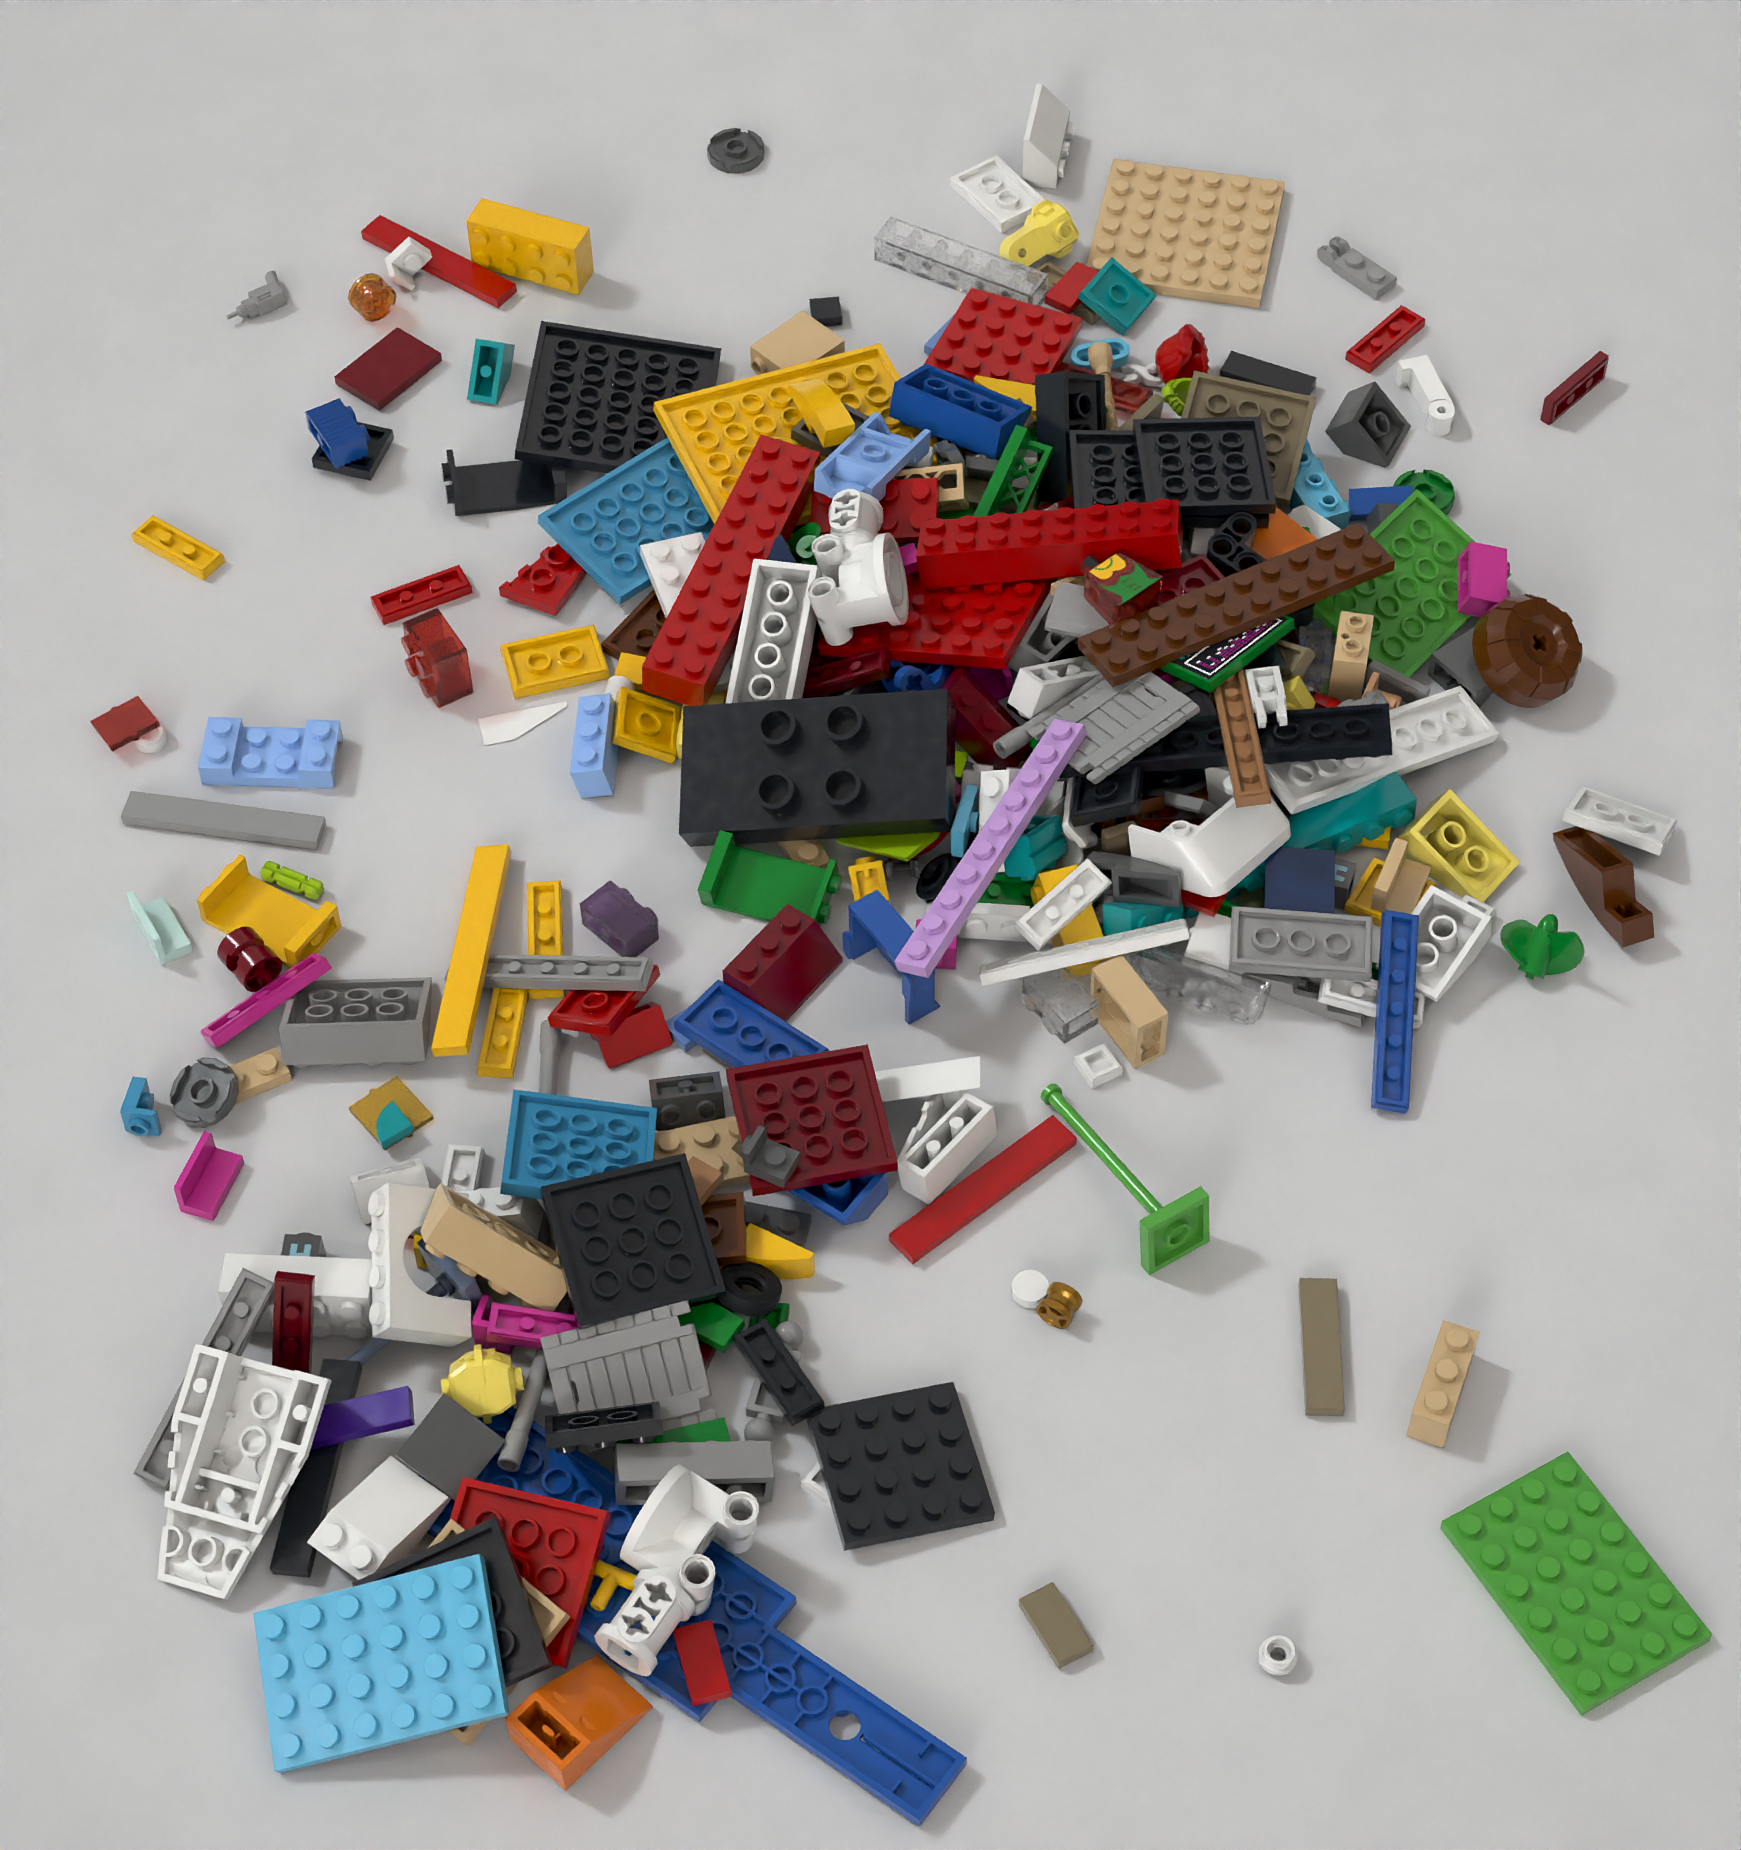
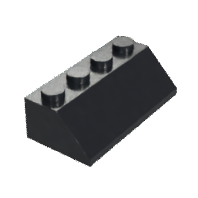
M1066 371L1035 375L1037 442L1053 447L1054 451L1038 484L1039 502H1073L1069 430H1106L1105 375ZM1037 453L1038 462L1043 454Z

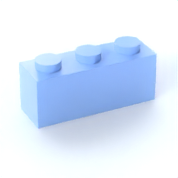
M611 693L579 697L570 775L582 799L614 795L619 746L611 743L616 705Z

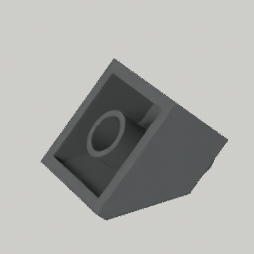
M1374 381L1347 393L1325 432L1343 454L1385 468L1390 465L1411 425Z

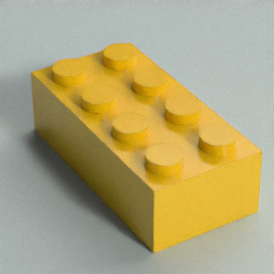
M481 198L466 220L471 260L488 270L577 295L581 293L594 273L590 227Z

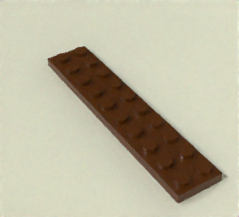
M1356 523L1079 637L1078 648L1111 686L1115 687L1161 668L1173 660L1393 571L1395 559L1359 523Z

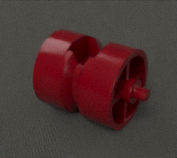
M240 927L230 932L221 941L217 950V956L220 961L235 974L237 980L249 992H257L276 979L282 971L281 959L271 948L264 945L263 939L251 927Z

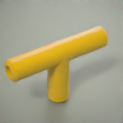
M598 1560L594 1575L603 1580L590 1604L595 1610L604 1611L618 1585L631 1591L635 1589L633 1580L637 1575Z

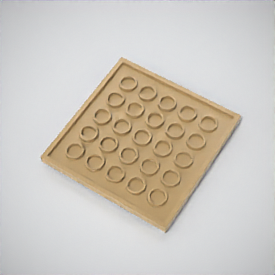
M1113 159L1086 266L1100 271L1109 259L1113 257L1155 294L1260 308L1285 190V182Z

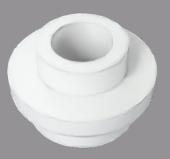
M1276 1635L1262 1642L1258 1651V1660L1261 1667L1268 1673L1285 1675L1296 1667L1298 1650L1290 1639L1285 1636ZM1279 1653L1284 1656L1285 1660L1276 1661L1271 1658V1655Z

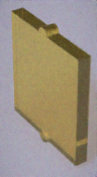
M397 1076L377 1089H370V1094L349 1107V1111L378 1143L377 1120L382 1110L392 1101L395 1102L411 1122L414 1132L434 1119L431 1112ZM412 1132L411 1134L407 1135L406 1137H407V1138L413 1137V1132ZM404 1138L400 1139L399 1141L395 1142L394 1144L390 1145L389 1147L385 1148L384 1150H385V1151L388 1150L389 1148H391L392 1146H394L395 1144H397L398 1142H400V1141L403 1140Z

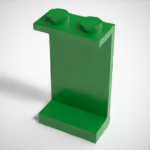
M720 830L697 890L703 905L770 922L786 904H789L814 919L821 927L822 924L826 925L831 914V905L829 903L832 894L837 895L840 890L842 875L839 874L836 860L829 859L826 869L736 846L733 833Z

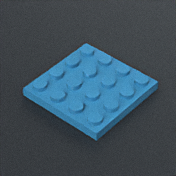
M513 1089L500 1194L542 1199L540 1194L542 1186L653 1161L657 1108Z

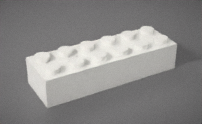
M753 559L725 704L802 698L817 622V616L806 589L813 580L823 577L817 565Z

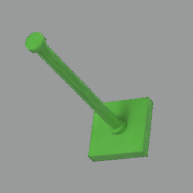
M1050 1084L1042 1091L1041 1099L1044 1103L1052 1105L1150 1214L1140 1220L1141 1267L1149 1275L1210 1241L1209 1195L1201 1186L1163 1207L1062 1096V1089L1057 1084Z

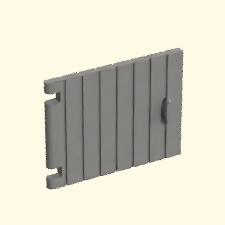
M1152 672L1112 687L1104 679L1095 687L1082 694V696L1073 700L1069 705L1060 709L1055 715L1053 714L1047 718L1042 724L1040 723L1029 731V735L1036 740H1040L1054 718L1084 724L1087 735L1068 762V765L1080 774H1085L1092 769L1093 771L1087 774L1086 778L1093 784H1097L1106 778L1107 775L1109 776L1119 769L1120 766L1132 760L1133 757L1142 753L1147 747L1149 748L1159 741L1160 738L1162 739L1173 729H1176L1186 720L1199 713L1200 708L1189 697L1174 689Z
M686 1300L643 1311L581 1330L577 1328L540 1338L558 1413L563 1414L659 1401L663 1431L718 1419L715 1407L701 1410L698 1400L712 1396L695 1325L693 1323L680 1327L678 1315L691 1312L689 1301ZM594 1444L578 1446V1451L583 1454L604 1449L595 1448Z

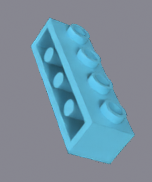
M1306 438L1289 507L1293 510L1296 507L1306 505L1341 530L1347 528L1348 519L1351 517L1349 504L1347 501H1343L1338 494L1335 482L1329 479L1324 472L1321 460L1319 458L1316 459Z

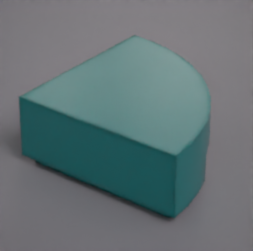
M394 1101L389 1103L378 1117L376 1130L383 1150L414 1132L413 1125Z

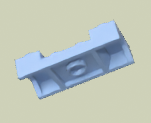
M874 412L815 469L814 491L825 494L833 499L842 490L856 489L857 491L870 494L880 501L886 494V484L905 465L915 466L929 453L931 430L924 429L912 440L891 433L882 415Z
M208 717L198 765L202 785L335 788L337 745L343 742L341 724L339 720H307L306 728L243 726L241 718Z

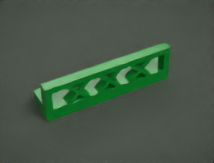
M1016 425L973 516H992L999 513L1001 506L1014 502L1017 507L1016 513L1026 512L1054 452L1053 447L1030 440L1028 428ZM1028 450L1043 454L1039 462L1030 466L1026 465L1024 457ZM1026 475L1029 480L1028 487L1015 493L1011 486L1013 480Z

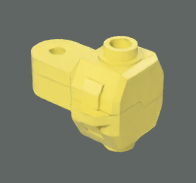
M1043 199L1032 207L1031 214L1027 216L1024 226L1002 241L999 255L1005 264L1017 268H1026L1046 254L1060 259L1072 251L1073 244L1079 238V232L1069 212L1062 205Z
M481 1344L474 1345V1351L465 1352L462 1357L450 1365L448 1378L441 1379L442 1395L444 1393L476 1418L483 1417L484 1424L492 1423L493 1416L500 1415L516 1403L517 1391L524 1390L522 1368H514L511 1364V1357L497 1352L495 1348L482 1350Z

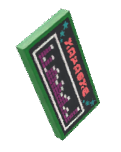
M1287 615L1279 617L1173 660L1158 669L1210 693L1293 630L1294 618Z

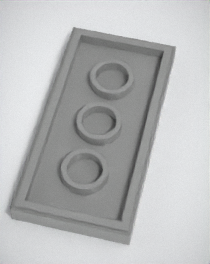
M1232 906L1229 971L1370 982L1372 976L1373 917Z

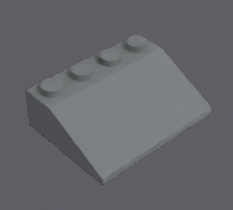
M432 977L313 981L286 1002L279 1026L283 1065L307 1068L318 1064L342 1067L353 1063L378 1066L388 1062H399L403 1065L424 1062L429 1044Z

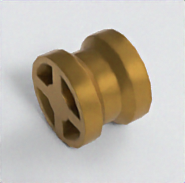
M1053 1282L1047 1289V1298L1039 1302L1036 1311L1039 1317L1047 1324L1059 1329H1066L1072 1322V1313L1079 1310L1083 1299L1073 1287L1062 1282Z

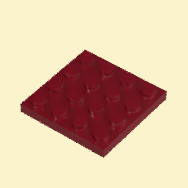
M868 1044L726 1069V1078L741 1146L748 1135L753 1136L757 1127L761 1125L767 1128V1139L800 1152L801 1161L784 1188L748 1174L753 1197L898 1171V1162Z

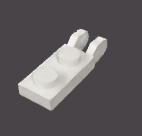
M1279 666L1246 669L1245 676L1253 713H1256L1258 729L1266 728V714L1275 712L1279 726H1286L1287 702Z

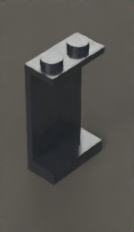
M452 449L446 450L447 463H441L443 482L449 481L450 484L445 485L447 504H453L455 516L558 504L567 498V481L563 464L550 463L548 465L518 460L456 467Z

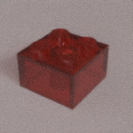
M438 608L402 623L404 637L401 638V643L408 655V658L405 659V665L411 677L417 676L419 679L420 688L427 699L431 697L437 707L440 708L474 693L467 649Z

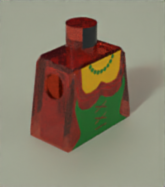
M1115 554L1103 563L1093 556H1088L1080 565V572L1086 576L1084 598L1109 625L1138 614L1159 600L1162 576L1123 554Z

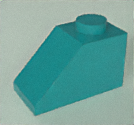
M476 338L467 395L468 400L498 404L511 375L515 345Z

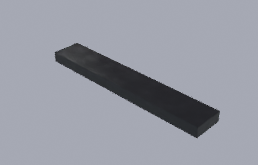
M323 1359L319 1377L332 1380L324 1405L355 1398L363 1368L360 1361ZM344 1442L310 1450L308 1458L289 1490L269 1568L272 1574L310 1578L317 1549L307 1543V1541L326 1516Z

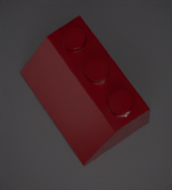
M957 666L940 688L948 689L956 703L955 741L977 764L993 765V771L1006 770L1007 767H1016L1030 748V741L1005 759L996 754L993 743L1021 725L965 666Z
M786 904L722 970L723 982L786 1022L843 962V957L814 919Z

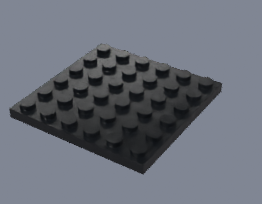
M541 321L514 459L548 465L550 463L563 464L564 467L601 473L611 472L667 438L653 411L654 402L716 386L722 348Z

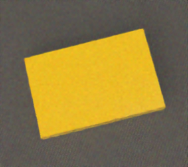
M594 624L500 645L501 655L514 699L610 678L609 669Z

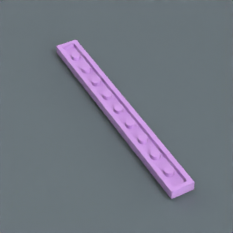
M1054 718L894 962L898 971L929 978L1087 735L1084 724Z

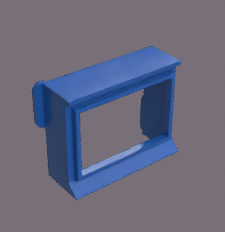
M878 889L848 905L849 932L845 931L842 933L845 956L848 959L852 958L855 960L875 948L881 952L902 977V994L905 998V1021L908 1025L940 1008L941 1006L934 999L935 968L929 978L897 970L894 961L914 931Z

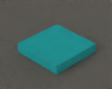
M1113 257L1109 259L1077 296L1122 336L1157 297L1154 292Z

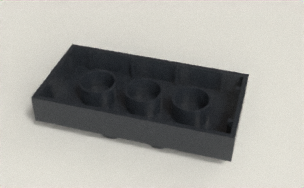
M948 689L683 706L679 835L690 847L713 846L720 830L733 833L735 844L951 832L954 822L956 703Z

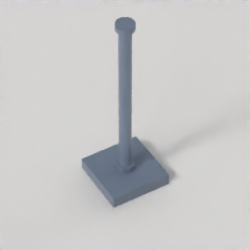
M422 1238L417 1244L436 1282L426 1293L437 1297H444L445 1295L450 1297L452 1295L455 1299L471 1301V1315L474 1317L482 1296L476 1280L461 1271L456 1266L458 1262L447 1255L444 1259H441L430 1253L425 1248L426 1243ZM373 1337L347 1360L360 1361L363 1366L392 1340Z

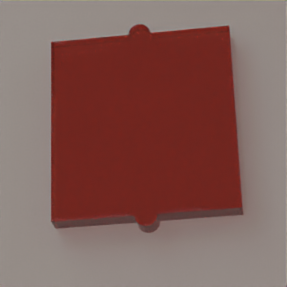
M139 696L117 707H112L110 711L90 721L92 727L112 752L132 741L139 740L141 736L160 727L159 721Z

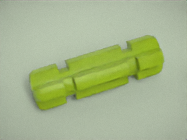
M266 861L260 871L263 880L273 884L277 881L278 886L298 894H303L304 892L305 897L313 900H318L325 889L322 881L312 877L308 880L307 875L285 866L280 868V864L272 861Z

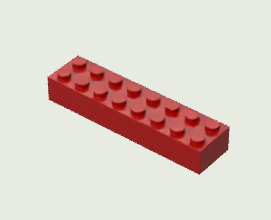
M1158 499L1154 502L1144 503L1129 501L1121 505L1104 506L1095 504L1086 508L1072 509L1070 507H1062L1051 511L1029 510L1016 514L996 513L992 516L981 517L967 515L957 519L943 520L941 518H933L928 521H922L916 553L921 588L931 589L1092 575L1089 571L1115 554L1125 560L1127 565L1120 571L1134 572L1135 565L1133 563L1139 565L1143 571L1182 568L1183 528L1179 500ZM1088 556H1093L1101 563L1096 564L1091 569L1083 561Z

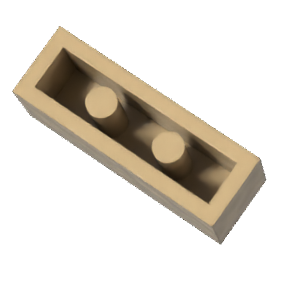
M1443 1320L1411 1414L1407 1432L1408 1437L1444 1448L1475 1354L1479 1331Z

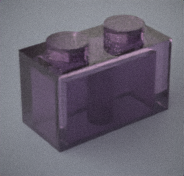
M611 880L580 903L582 924L621 957H637L659 940V921L653 910L649 907L644 908L634 900V897L627 889L619 888Z

